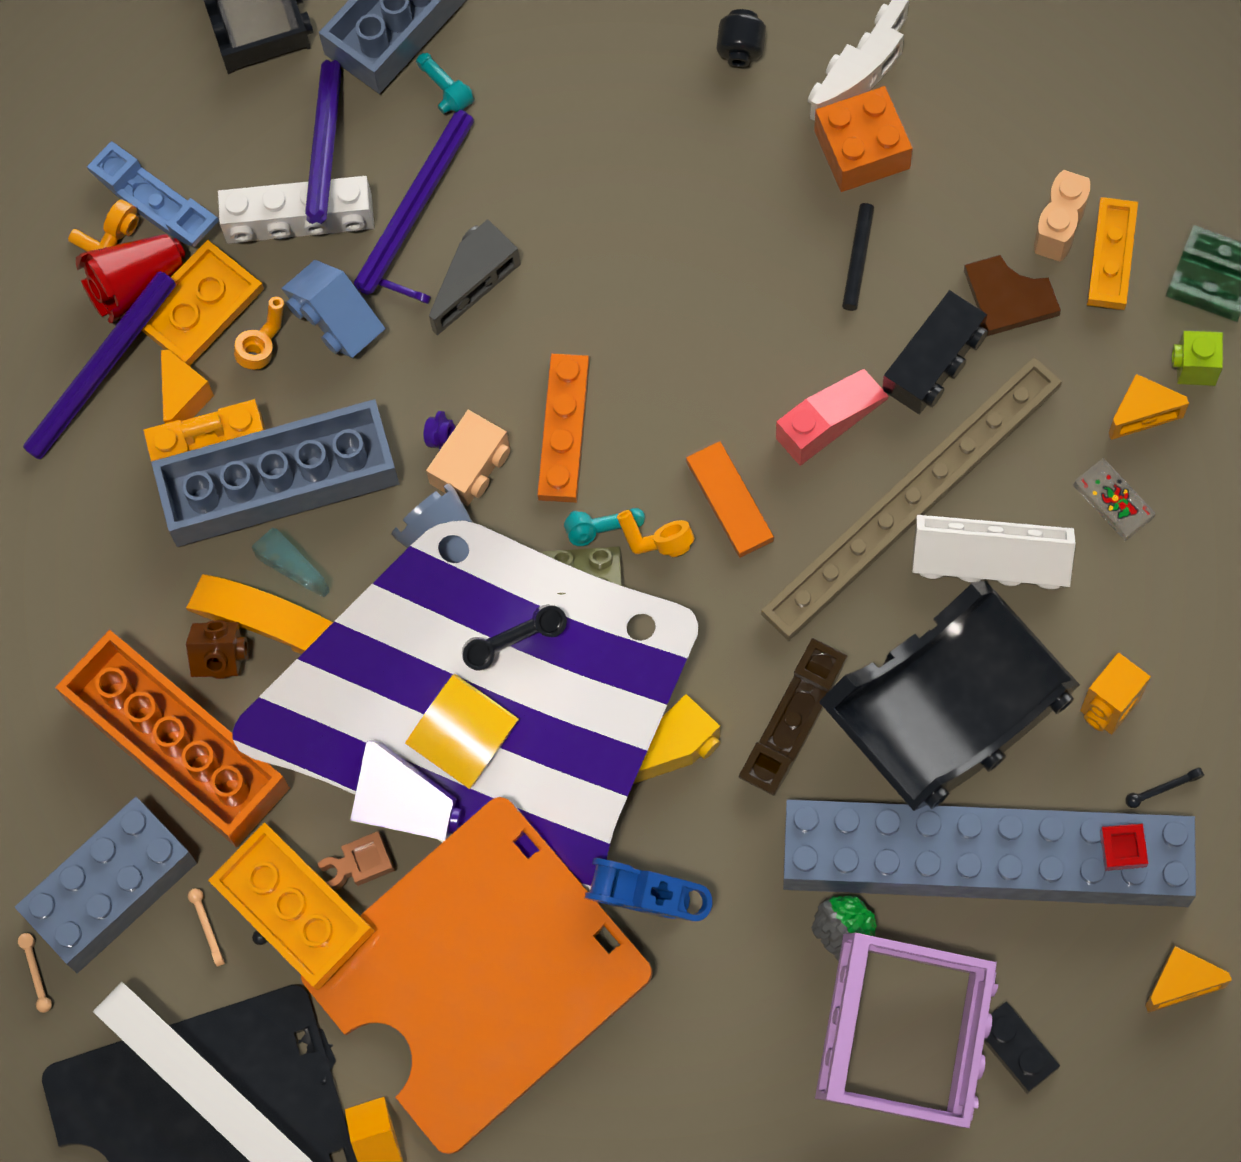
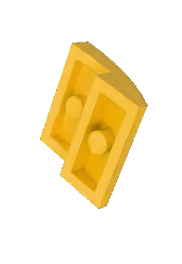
M454 673L427 709L405 744L470 789L494 754L500 749L519 718Z

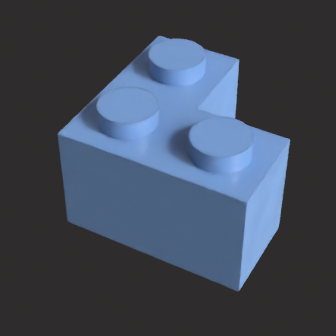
M312 261L281 288L289 298L286 301V305L291 312L299 319L306 318L314 326L318 324L324 332V335L321 337L322 341L334 354L340 352L353 358L386 329L344 271L320 261Z

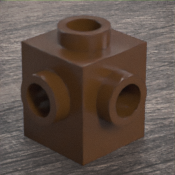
M212 620L207 623H192L186 641L191 677L224 679L230 676H238L242 660H247L248 641L246 637H241L239 622Z

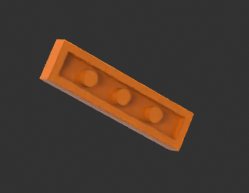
M551 353L538 485V500L577 503L589 372V356Z

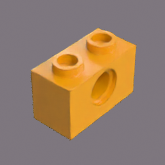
M1118 652L1088 689L1080 710L1085 714V721L1098 731L1106 730L1112 735L1141 700L1151 676Z

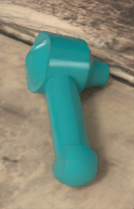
M422 53L417 57L416 63L418 67L425 71L443 90V100L438 105L439 110L443 114L449 111L458 112L459 110H464L474 102L470 87L460 80L454 82L432 59L429 53Z
M631 508L630 511L637 526H642L645 521L644 512L639 508ZM572 511L564 522V528L569 541L576 546H585L594 540L596 533L621 529L617 519L618 514L591 519L585 512Z

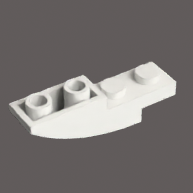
M892 0L889 5L883 4L876 15L874 22L876 26L871 34L865 32L857 48L847 44L840 55L835 54L826 69L827 77L822 84L817 82L808 97V103L811 104L810 119L815 121V109L870 91L892 68L902 54L904 34L900 33L899 30L907 19L909 0Z

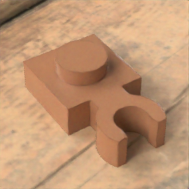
M379 831L341 846L345 855L344 858L327 857L318 863L322 872L330 868L337 869L336 877L326 882L333 890L343 887L349 877H353L354 882L359 886L395 871Z

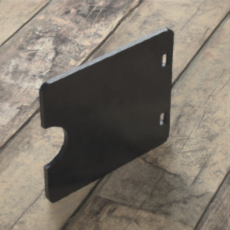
M297 985L286 986L169 1025L312 1162H332L330 1155L340 1152L342 1149L347 1162H358L351 1145L348 1126L329 1067L308 993L302 987ZM308 1028L314 1052L301 1055L295 1034L303 1032ZM123 1040L49 1065L43 1072L42 1084L58 1146L61 1148L71 1145L91 1147L102 1153L109 1162H250ZM325 1076H327L326 1079H325V1080H326V1084H325V1085H322V1084H321V1080H322Z

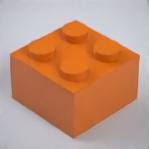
M885 86L815 109L814 131L840 192L910 169L913 148Z

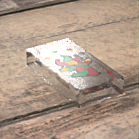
M1104 458L1074 481L1073 486L1125 541L1154 519L1156 515L1154 510Z

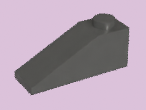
M488 219L480 226L476 225L470 228L459 243L429 314L432 331L437 336L521 265L518 248Z

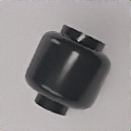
M746 9L732 10L729 15L720 20L717 52L721 57L727 59L728 64L731 66H749L750 62L762 57L766 25L758 18L757 13Z

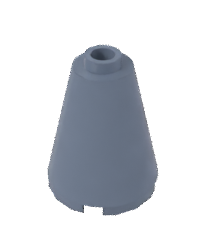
M451 484L444 485L446 494L440 496L437 491L432 493L403 519L407 524L406 528L400 532L395 527L391 535L408 548L427 530L438 524L451 521L472 522L454 487ZM449 535L439 542V554L447 562L460 563L469 554L468 544L459 536Z

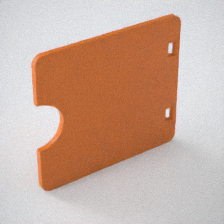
M503 797L490 800L360 915L375 932L319 990L315 989L301 975L304 986L344 1035H348L359 1027L379 1023L392 1026L405 1037L411 1050L412 1067L405 1086L395 1098L440 1152L446 1154H454L462 1150L639 993L652 978V967L647 959L598 902L584 899L585 892H588L587 889L516 806ZM523 833L539 849L529 859L514 843ZM603 927L620 944L610 953L595 938Z

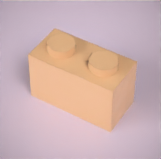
M468 409L427 468L426 473L430 485L446 494L444 485L451 484L462 503L469 506L474 497L480 498L487 489L490 481L488 477L495 466L500 468L507 460L510 453L507 431Z

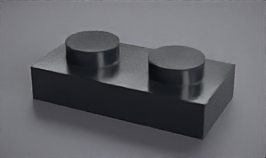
M1006 1001L991 1013L992 1027L989 1036L984 1038V1043L1028 1094L1058 1070L1060 1065Z

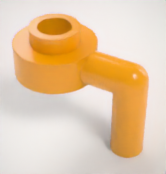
M120 199L111 207L106 216L103 226L105 234L100 242L77 229L72 230L68 241L85 251L114 246L118 239L123 238L125 235L130 236L135 231L139 222V217L136 216L137 208Z
M272 297L269 300L267 322L259 331L247 330L236 338L234 357L242 367L252 370L261 369L270 362L273 348L271 339L280 330L282 325L284 301L280 297ZM249 352H255L257 355L249 354Z
M630 510L622 511L617 515L630 549L635 554L658 550L660 554L677 557L686 553L695 539L689 523L684 520L667 523L660 527L654 535L642 537Z

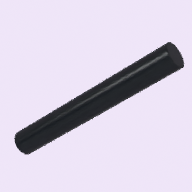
M869 203L859 205L842 307L849 311L857 310L874 212V206Z

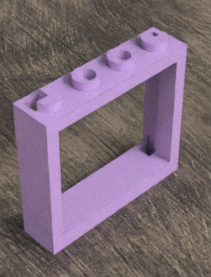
M860 933L843 934L815 1099L953 1127L970 1128L974 1109H978L979 1106L978 1097L975 1096L977 1080L981 1079L985 1070V1056L982 1055L984 1038L989 1036L992 1027V1015L989 1014L991 997L995 996L998 989V984H995L997 962ZM868 952L970 973L947 1112L844 1091Z

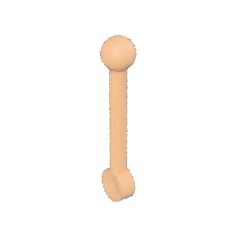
M197 888L191 889L188 893V900L195 905L216 966H222L225 962L202 904L203 892Z
M23 933L18 938V945L25 950L38 997L36 1008L39 1012L46 1013L51 1009L52 1002L45 995L34 956L33 947L35 946V939L31 934Z

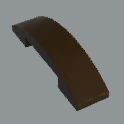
M814 638L811 639L794 671V677L760 741L756 742L738 776L740 779L773 796L776 794L824 707L819 701L834 687L846 662V654Z

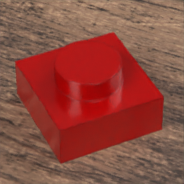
M1143 823L1101 827L1100 837L1105 871L1146 868L1148 866Z

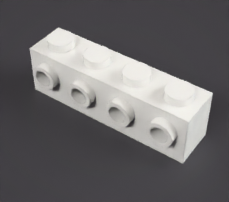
M367 176L331 179L327 219L322 224L317 222L311 224L306 220L305 207L308 182L219 190V221L227 244L374 229L372 194Z
M917 515L912 573H920L921 576L930 579L953 576L959 577L966 582H979L982 579L998 580L999 583L1008 586L1031 583L1037 584L1044 589H1058L1060 586L1070 587L1076 545L1074 528Z

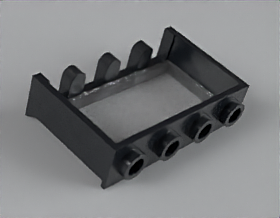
M204 0L228 74H231L238 68L307 47V50L311 49L307 35L314 33L308 13L300 14L298 4L303 3V0Z

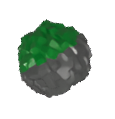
M833 896L818 906V912L814 915L815 921L812 923L811 928L815 937L821 939L820 942L823 943L824 948L834 954L835 958L839 961L843 934L860 933L875 937L877 924L875 915L866 908L865 903L857 896Z

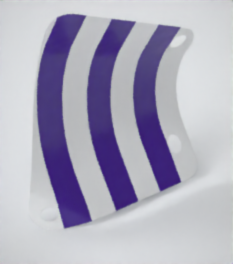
M451 521L438 524L427 530L410 545L240 715L232 732L233 741L240 752L252 759L294 770L325 781L355 795L366 742L370 740L379 741L457 798L455 808L462 809L458 828L490 800L503 797L511 801L587 891L590 892L596 867L592 864L593 858L607 860L617 820L697 638L698 622L696 616L689 608L585 573L480 524L468 521ZM455 535L466 541L469 547V554L464 561L451 563L442 558L438 547L439 542L444 537ZM542 605H555L566 615L567 624L560 635L556 637H546L540 633L532 635L494 653L495 656L492 664L484 670H473L462 659V648L467 640L473 637H482L486 640L532 619L534 611ZM647 614L655 621V632L646 640L638 641L632 639L627 633V623L635 615ZM454 673L519 718L500 749L494 754L470 789L405 744L427 709ZM525 833L514 842L528 859L535 852L539 851Z

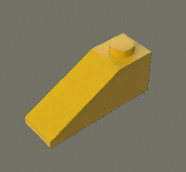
M685 694L661 718L633 784L692 765L700 757L703 759L708 758L720 745L718 740L720 738V725Z

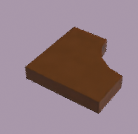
M1001 255L964 265V273L976 306L987 314L985 329L988 331L987 336L1060 316L1061 309L1049 277L1033 279L1019 275L1007 266Z

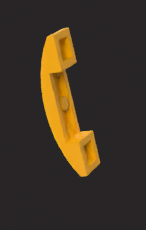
M205 574L201 575L186 607L187 611L211 620L239 622V627L291 646L292 651L302 654L333 623L318 614L267 592Z

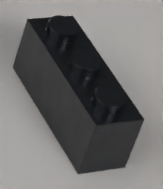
M949 290L884 374L882 389L919 415L927 405L933 407L944 392L942 385L949 376L955 378L962 370L966 359L963 357L969 349L973 348L976 350L984 341L988 333L985 329L987 314Z

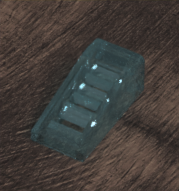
M277 528L270 529L253 544L252 550L260 562L322 597L330 593L325 578Z

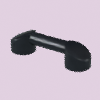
M542 605L534 611L532 619L486 640L482 637H473L467 640L462 648V659L469 668L476 671L484 670L492 664L495 656L494 653L537 633L546 637L560 635L567 624L566 615L555 605Z

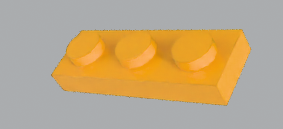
M1100 198L1087 305L1125 310L1138 202Z

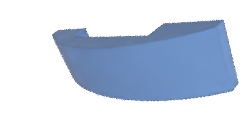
M113 141L87 166L88 170L117 197L134 205L137 208V213L162 231L189 246L195 247L219 221L214 214L191 198L186 200L143 169L135 157Z

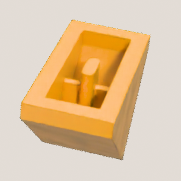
M161 350L164 423H169L180 419L184 421L194 418L214 396L211 387L205 378L170 350Z
M1136 374L1113 418L1109 436L1113 440L1182 419L1189 405L1188 399L1178 392Z
M1175 946L1169 954L1145 1006L1148 1013L1225 989L1232 979L1229 972Z
M385 1097L345 1109L350 1141L358 1162H403Z

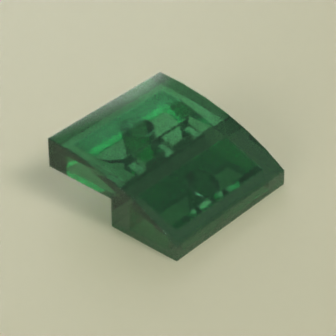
M1194 225L1166 296L1238 322L1241 315V242Z

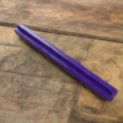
M335 59L333 61H323L320 69L305 207L306 220L311 224L316 222L322 224L327 219L342 73L340 63Z
M459 110L453 114L355 279L354 286L361 293L369 295L375 291L469 132L474 119L466 111Z
M159 271L24 443L23 448L37 459H41L175 288L176 283L170 276Z

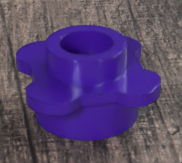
M438 411L435 417H429L425 422L423 431L426 446L438 448L439 451L455 429L453 421L446 418L444 411Z

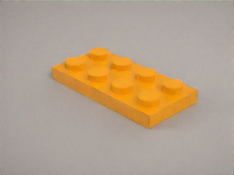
M265 822L208 880L317 990L375 932Z

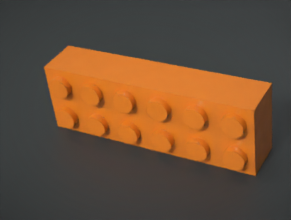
M110 629L55 687L69 705L236 848L290 789L285 778L266 762L252 759L240 752L233 741L232 732Z

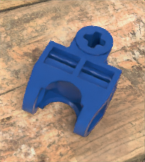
M593 858L592 864L596 867L590 892H585L584 899L663 918H679L688 921H701L711 911V893L701 884L651 871L634 869L630 865ZM695 890L702 897V907L697 913L690 914L687 912L690 903L689 892Z

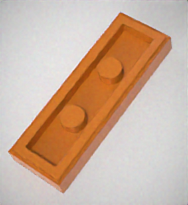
M721 441L686 457V463L739 558L774 541L772 532Z

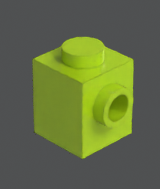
M1183 331L1180 343L1173 344L1172 367H1177V384L1216 386L1223 368V332Z

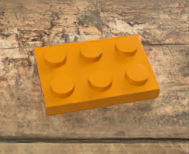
M207 240L171 276L176 283L175 288L141 331L164 350H170L190 366L264 290L263 284L212 242Z

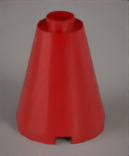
M167 234L83 252L76 257L77 270L84 268L87 278L81 280L84 290L97 312L102 317L109 314L107 322L112 323L125 315L157 272H164L171 277L183 265L182 259L185 258V252L176 238L171 239Z

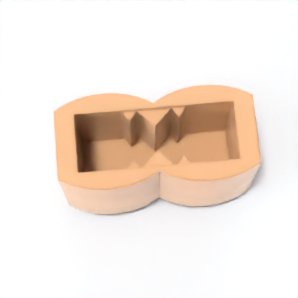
M1063 170L1055 178L1048 205L1044 208L1039 218L1034 241L1035 254L1059 262L1067 256L1072 247L1076 227L1082 220L1090 192V179L1088 177Z

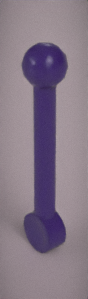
M383 278L378 284L426 304H429L431 299L430 296L424 293L414 291Z

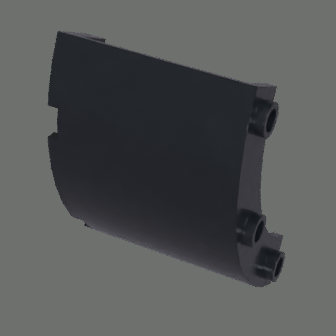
M986 580L971 583L955 600L934 617V621L937 624L935 628L927 631L920 638L913 634L888 653L883 666L878 668L874 663H871L855 672L846 674L819 701L913 811L926 805L930 809L937 807L948 797L951 790L961 785L983 768L988 772L992 771L1006 758L1004 752L1032 730L1052 711L1055 714H1059L1074 701L1071 694L1080 686Z

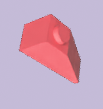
M862 369L808 397L776 421V439L801 466L885 402L889 396L868 372Z

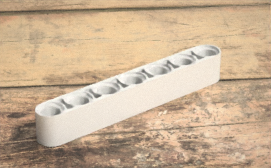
M122 981L94 1009L93 1012L250 1162H312Z

